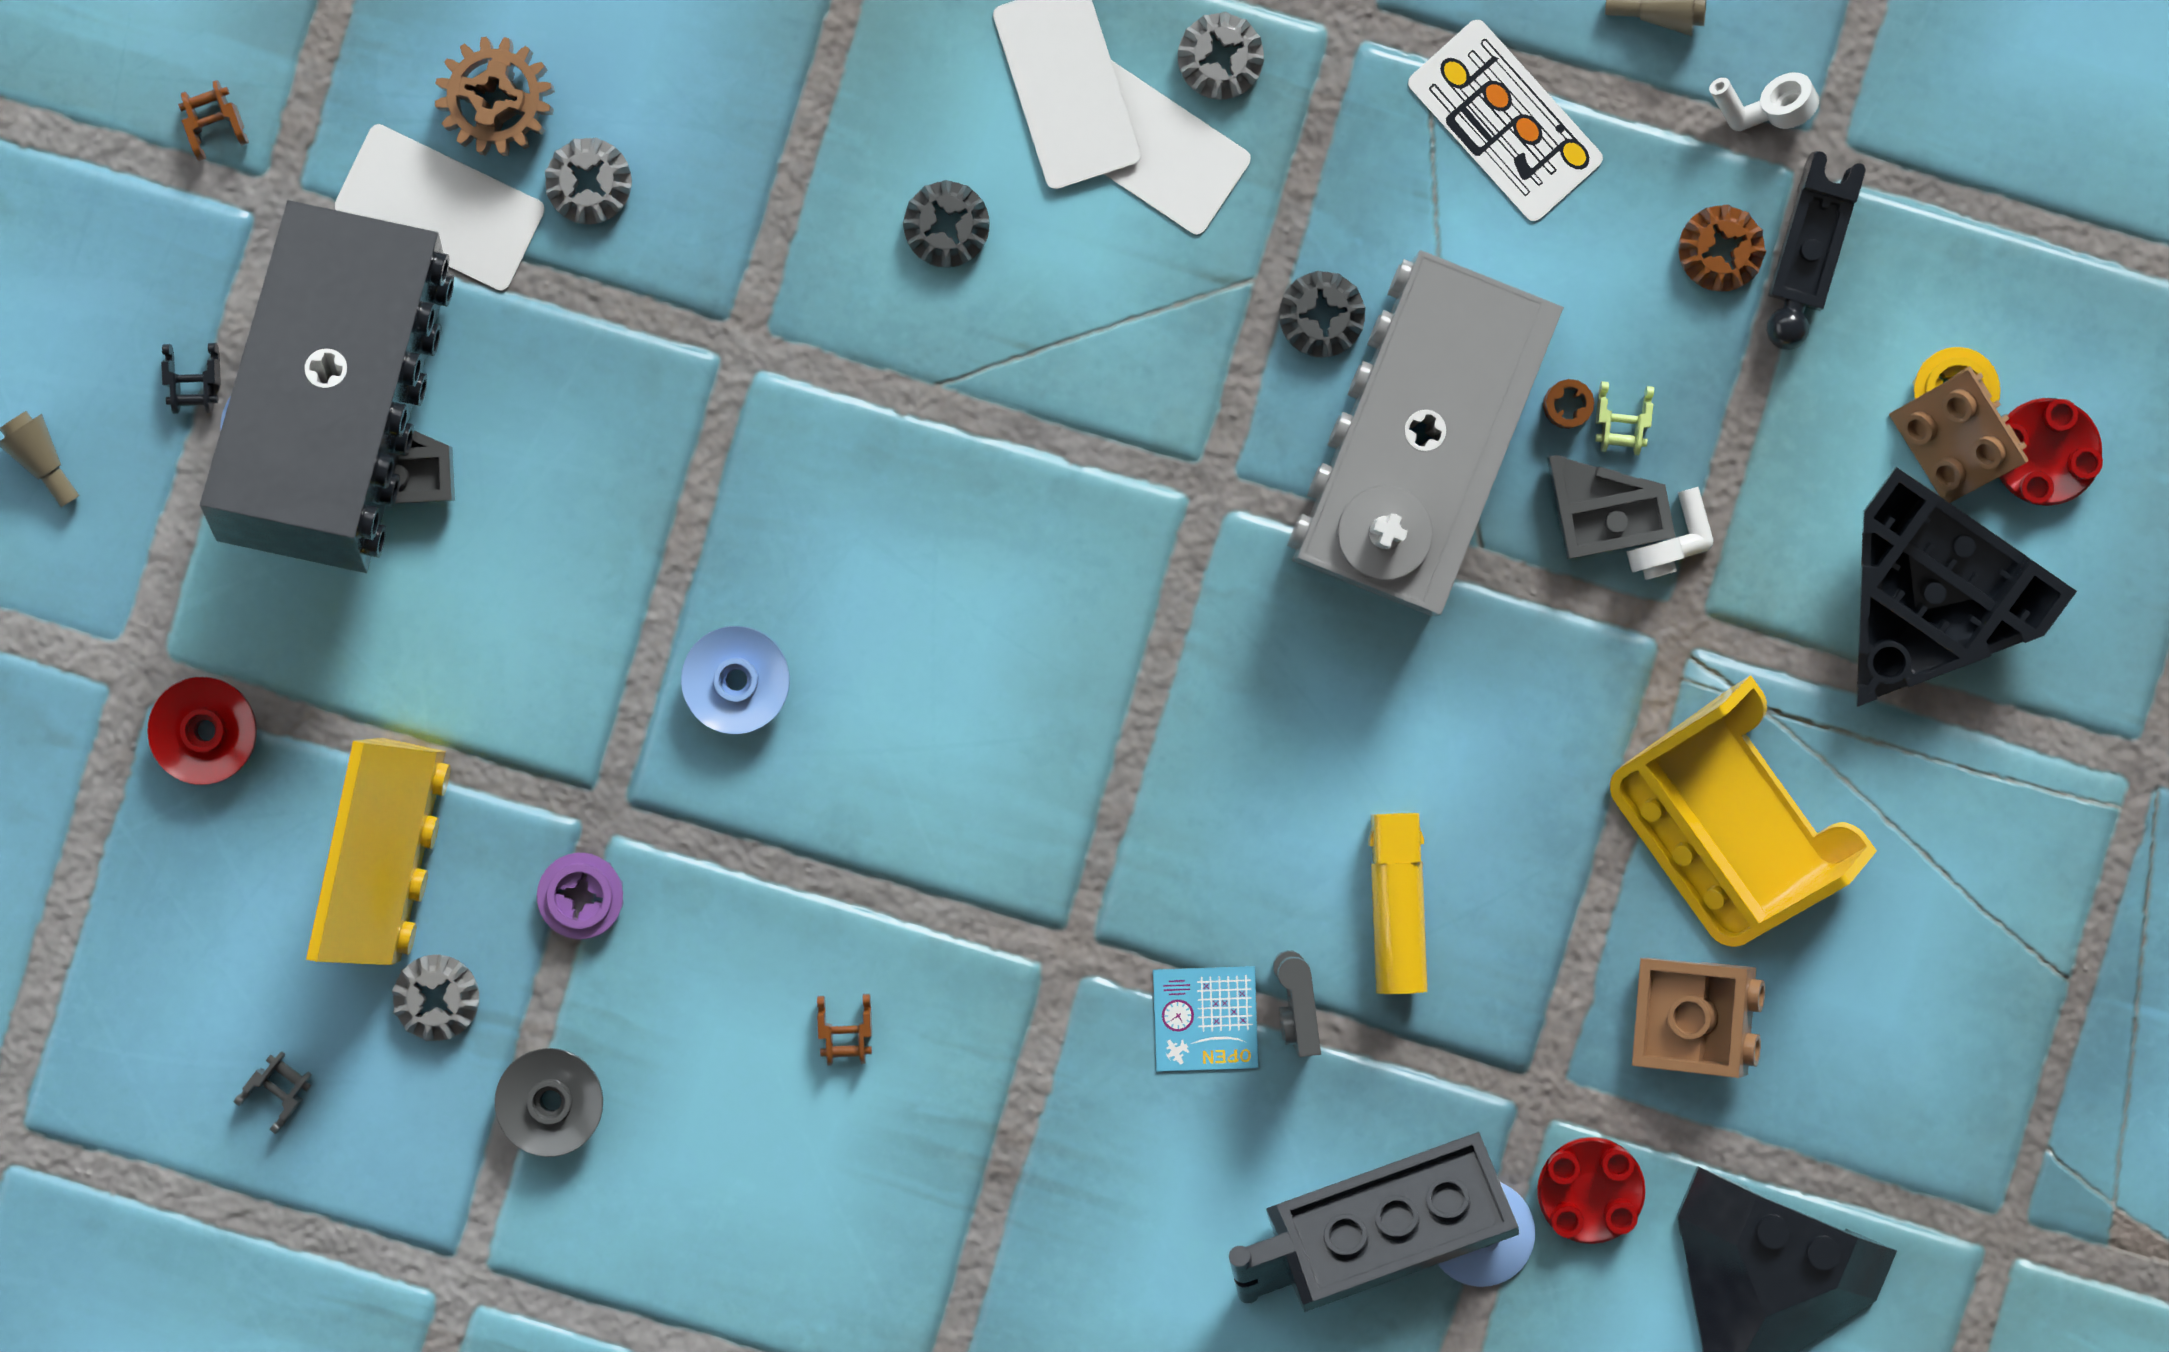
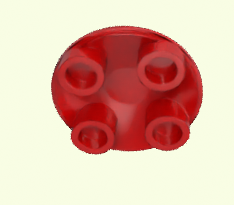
M2039 398L2021 404L2008 414L2010 419L2005 424L2006 426H2011L2020 442H2025L2027 447L2023 451L2028 458V462L1999 477L2003 485L2013 495L2031 504L2052 506L2073 500L2092 484L2103 466L2102 442L2096 425L2087 413L2067 399Z
M1579 1138L1559 1147L1545 1162L1538 1179V1202L1546 1221L1558 1235L1579 1243H1604L1629 1233L1636 1226L1645 1201V1180L1635 1158L1621 1145L1604 1138Z

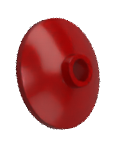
M192 677L173 684L157 699L149 716L147 734L154 758L168 774L189 784L208 785L230 778L247 763L255 747L257 724L250 703L237 688L217 678ZM204 720L212 722L215 726V735L209 741L203 740L198 734V727Z

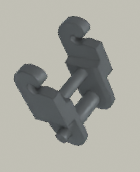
M282 1051L276 1058L272 1055L267 1058L266 1061L270 1064L266 1070L263 1068L256 1070L242 1088V1093L233 1101L236 1105L240 1106L256 1086H264L283 1101L282 1106L284 1110L279 1115L277 1122L269 1129L274 1134L283 1127L303 1101L298 1096L299 1092L302 1089L307 1092L311 1088L308 1080L312 1074L307 1072L301 1076L283 1062L285 1053ZM275 1070L295 1085L289 1094H286L268 1080Z

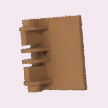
M1971 366L1952 376V379L1889 413V416L1937 493L1949 503L2028 462V458L2023 451L2027 447L2025 442L2019 441L2010 425L2006 426L2005 422L2010 418L2007 414L2000 416L1996 410L2001 405L1998 400L1991 402L1990 398L1992 396L1981 380L1983 378L1982 373L1975 374Z

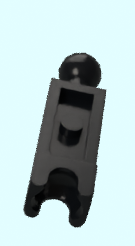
M1814 151L1806 160L1797 190L1798 195L1768 293L1769 297L1785 301L1783 308L1776 310L1770 316L1766 329L1769 340L1780 349L1792 350L1798 348L1807 339L1809 323L1804 315L1805 307L1817 311L1824 309L1854 203L1857 202L1865 176L1866 168L1862 163H1857L1844 172L1840 183H1833L1829 181L1825 174L1827 156L1824 152Z

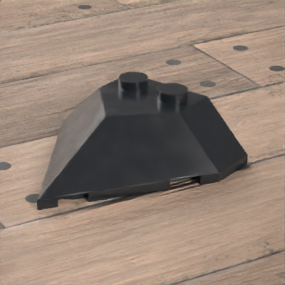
M1895 466L1863 510L1856 706L1859 707L1877 700V697L1908 686L1909 688L1992 656L1991 654L2016 644L2027 643L2045 636L2077 591Z
M1699 1166L1695 1170L1677 1213L1702 1352H1799L1877 1300L1897 1253V1250L1851 1230L1845 1229L1844 1231L1759 1195L1747 1186Z

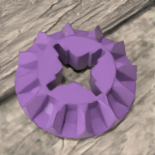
M591 853L568 854L550 864L541 876L537 888L538 908L544 921L555 932L573 939L595 937L610 928L619 916L624 905L623 882L613 869L611 863ZM584 873H587L588 891L596 894V897L603 898V902L586 903L583 910L579 912L577 919L575 918V901L567 897V894L559 893L558 891L559 889L576 888L580 880L583 879Z

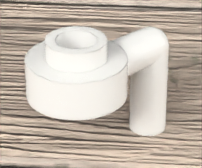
M1796 72L1783 74L1772 80L1764 88L1760 101L1745 107L1727 78H1718L1709 87V91L1727 123L1735 131H1743L1768 120L1775 127L1782 129L1797 127L1809 120L1819 105V96L1810 79L1806 75Z
M1699 487L1678 492L1689 534L1627 551L1632 572L1643 570L1645 580L1677 571L1674 561L1711 549L1713 537Z

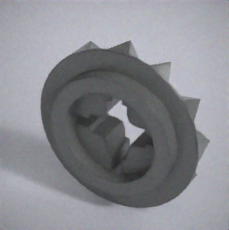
M944 180L925 185L908 202L903 227L910 248L920 259L934 266L948 268L969 262L982 250L988 238L990 222L984 201L968 185ZM938 203L940 209H944L948 215L967 211V214L961 216L962 220L955 224L958 232L956 236L960 243L955 244L952 237L949 238L945 232H939L936 235L932 233L926 237L925 234L931 231V227L937 223L936 210L933 205Z
M1315 271L1296 279L1286 290L1280 303L1279 321L1284 336L1298 351L1312 357H1332L1346 351L1356 342L1364 327L1366 307L1358 288L1341 274ZM1318 291H1322V298L1326 300L1328 307H1336L1337 310L1345 309L1346 312L1339 313L1337 317L1330 319L1329 328L1327 329L1328 337H1324L1323 329H1320L1317 320L1299 318V315L1307 314V311L1315 309Z

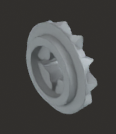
M1227 12L1203 15L1186 29L1178 49V65L1184 80L1194 91L1211 99H1230L1246 92L1258 79L1264 62L1261 37L1247 19H1241ZM1211 35H1214L1224 48L1242 46L1230 57V72L1232 74L1230 77L1226 69H1222L1219 63H1206L1201 66L1199 64L1212 54L1211 44L1213 40Z
M596 137L573 139L570 143L554 152L553 158L545 170L546 194L552 205L561 215L576 223L598 224L609 220L624 207L631 192V171L625 157L616 147ZM603 162L604 164L599 168L600 172L596 179L601 185L600 188L606 194L602 197L597 192L593 193L591 190L585 189L581 194L577 193L572 199L571 197L576 192L575 188L578 186L579 181L574 176L575 172L570 168L575 165L578 169L582 168L589 172Z
M427 955L414 960L401 970L392 989L393 1013L399 1018L406 1032L423 1038L425 1041L447 1040L460 1034L471 1024L479 1006V989L473 974L463 963L446 955ZM449 980L451 983L446 988L447 992L444 994L443 1000L448 1004L447 1008L453 1014L436 1007L430 1012H425L422 1016L420 1012L424 1008L423 1004L427 998L422 993L423 989L417 984L419 983L423 987L427 986L433 990Z

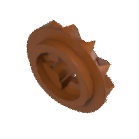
M1728 204L1708 207L1695 214L1683 228L1679 239V258L1684 271L1696 284L1711 291H1731L1747 284L1759 273L1766 254L1763 229L1751 218L1749 212L1731 207ZM1713 226L1717 233H1721L1725 240L1742 238L1743 242L1737 244V247L1730 252L1733 270L1729 262L1726 263L1722 256H1709L1705 259L1702 257V254L1708 252L1709 248L1716 243L1714 237L1716 233Z

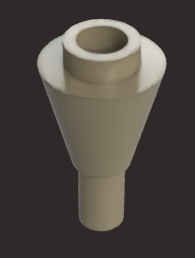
M1606 0L1605 15L1640 17L1642 21L1693 36L1694 26H1704L1707 0Z
M25 411L0 427V431L4 435V438L0 440V448L38 480L41 479L61 507L80 496L59 467L61 463L42 414L32 419L28 412Z

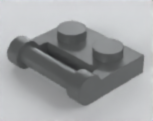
M1293 950L1280 952L1273 962V970L1280 983L1287 990L1288 1006L1279 1007L1282 1039L1285 1040V1045L1293 1044L1299 1057L1321 1055L1310 967L1299 953Z

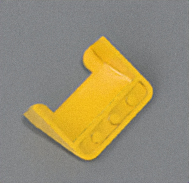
M1751 675L1729 688L1620 766L1610 780V793L1614 802L1705 929L1717 942L1730 947L1742 946L1846 887L1877 852L1864 832L1846 822L1832 824L1817 833L1746 735L1747 732L1761 723L1767 712L1766 697Z

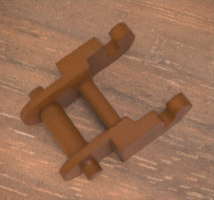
M218 80L213 81V90L190 98L186 91L182 92L181 98L183 103L178 104L181 112L186 110L188 118L181 121L192 151L198 161L206 159L204 150L199 145L202 143L199 133L202 132L203 126L223 119L231 121L240 145L249 143L247 135L242 130L244 125L238 108L232 102H227L225 96L229 95L230 92L227 87L222 88ZM218 101L221 112L202 119L198 118L195 108Z
M863 994V1022L852 1026H832V1024L826 1023L825 996H817L818 1039H826V1048H820V1056H827L828 1066H831L833 1058L859 1057L861 1064H866V1055L872 1054V1046L865 1045V1037L872 1036L870 994ZM858 1033L859 1045L833 1046V1034Z

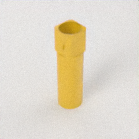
M1419 813L1371 814V831L1368 838V846H1372L1373 861L1371 863L1377 994H1412L1428 991L1423 862L1421 861V844H1424V837L1420 829Z

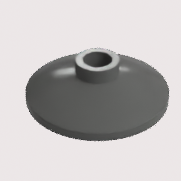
M557 1048L537 1049L517 1058L501 1076L495 1093V1112L502 1131L518 1148L537 1156L554 1157L576 1150L593 1135L599 1125L603 1112V1092L599 1079L593 1069L579 1056ZM553 1090L560 1095L561 1105L558 1109L550 1110L544 1106L542 1097L546 1091Z

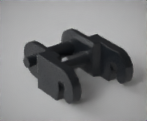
M216 342L208 343V353L211 354V359L207 360V370L203 371L202 374L185 375L175 373L172 345H162V354L165 355V360L161 362L162 385L170 387V397H166V405H171L173 414H178L181 406L204 405L207 413L213 412L214 403L219 401L218 395H214L213 385H221L220 353ZM203 382V394H181L180 383Z

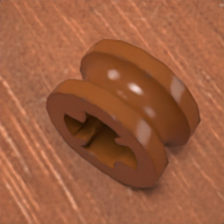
M1566 379L1559 381L1549 388L1544 396L1543 409L1545 416L1553 425L1559 428L1570 429L1582 425L1589 419L1594 409V398L1591 390L1579 380ZM1564 389L1574 390L1573 398L1579 395L1582 398L1583 407L1574 411L1573 419L1563 418L1564 410L1558 413L1555 410L1554 401L1563 397Z

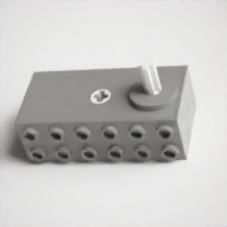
M1420 250L1411 262L1403 259L1401 265L1396 270L1387 295L1396 298L1391 313L1383 310L1376 320L1367 343L1368 346L1376 348L1371 363L1363 361L1361 366L1359 365L1347 393L1348 396L1355 398L1356 401L1350 414L1342 412L1341 416L1339 415L1327 444V446L1335 448L1336 451L1330 466L1322 463L1318 467L1307 496L1316 499L1310 516L1302 514L1298 517L1287 546L1296 549L1292 559L1296 563L1429 616H1437L1442 614L1564 307ZM1420 422L1426 424L1425 434L1432 437V439L1419 446L1415 443L1417 434L1409 430V428H1413Z

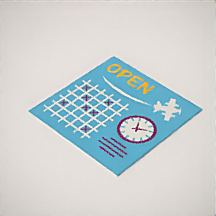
M1255 966L1153 970L1157 1072L1259 1068Z

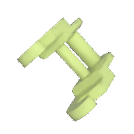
M1601 381L1595 424H1602V434H1596L1595 441L1601 442V452H1606L1608 445L1633 447L1634 455L1639 456L1641 446L1647 447L1648 439L1643 438V429L1651 428L1654 405L1651 401L1654 396V387L1646 386L1642 414L1638 416L1612 414V411L1607 409L1608 399L1606 394L1609 390V382ZM1611 422L1635 424L1634 436L1610 433Z

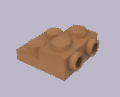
M1647 957L1640 958L1632 1066L1734 1078L1747 1076L1748 1067H1756L1758 1065L1761 1051L1760 1035L1751 1033L1753 1012H1761L1765 1000L1764 980L1756 979V967L1708 962L1695 963Z

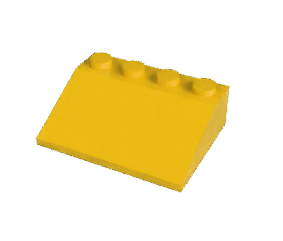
M387 738L353 741L306 960L332 963L393 965L401 961L402 954L409 955L411 953L417 929L416 923L409 922L414 901H422L428 879V870L421 869L425 848L432 849L434 847L439 829V817L432 816L436 795L444 796L450 778L451 765L443 763L446 751Z

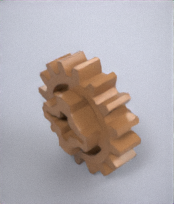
M487 36L481 37L480 51L474 52L464 43L460 46L464 57L460 63L448 58L444 61L447 68L452 72L450 79L436 78L435 84L447 92V97L436 100L435 107L441 111H450L451 113L444 119L442 125L448 131L461 128L456 141L464 147L476 139V150L480 155L486 156L491 144H496V148L502 156H509V143L516 141L522 148L527 149L529 142L525 134L532 130L543 135L545 129L537 121L540 114L553 115L554 109L549 104L543 102V96H548L555 92L554 86L548 82H539V79L548 71L546 66L542 62L529 66L528 64L531 61L533 52L524 46L514 54L513 42L506 37L502 39L498 49H494ZM488 63L487 70L474 78L467 77L474 69ZM514 66L522 71L526 77L530 94L515 87L513 83L515 76L513 72ZM497 85H499V88L514 101L505 99V101H495L493 109H491V105L477 93H493ZM460 100L471 103L476 109L475 127L465 118ZM516 115L523 116L515 125L502 130L504 122Z

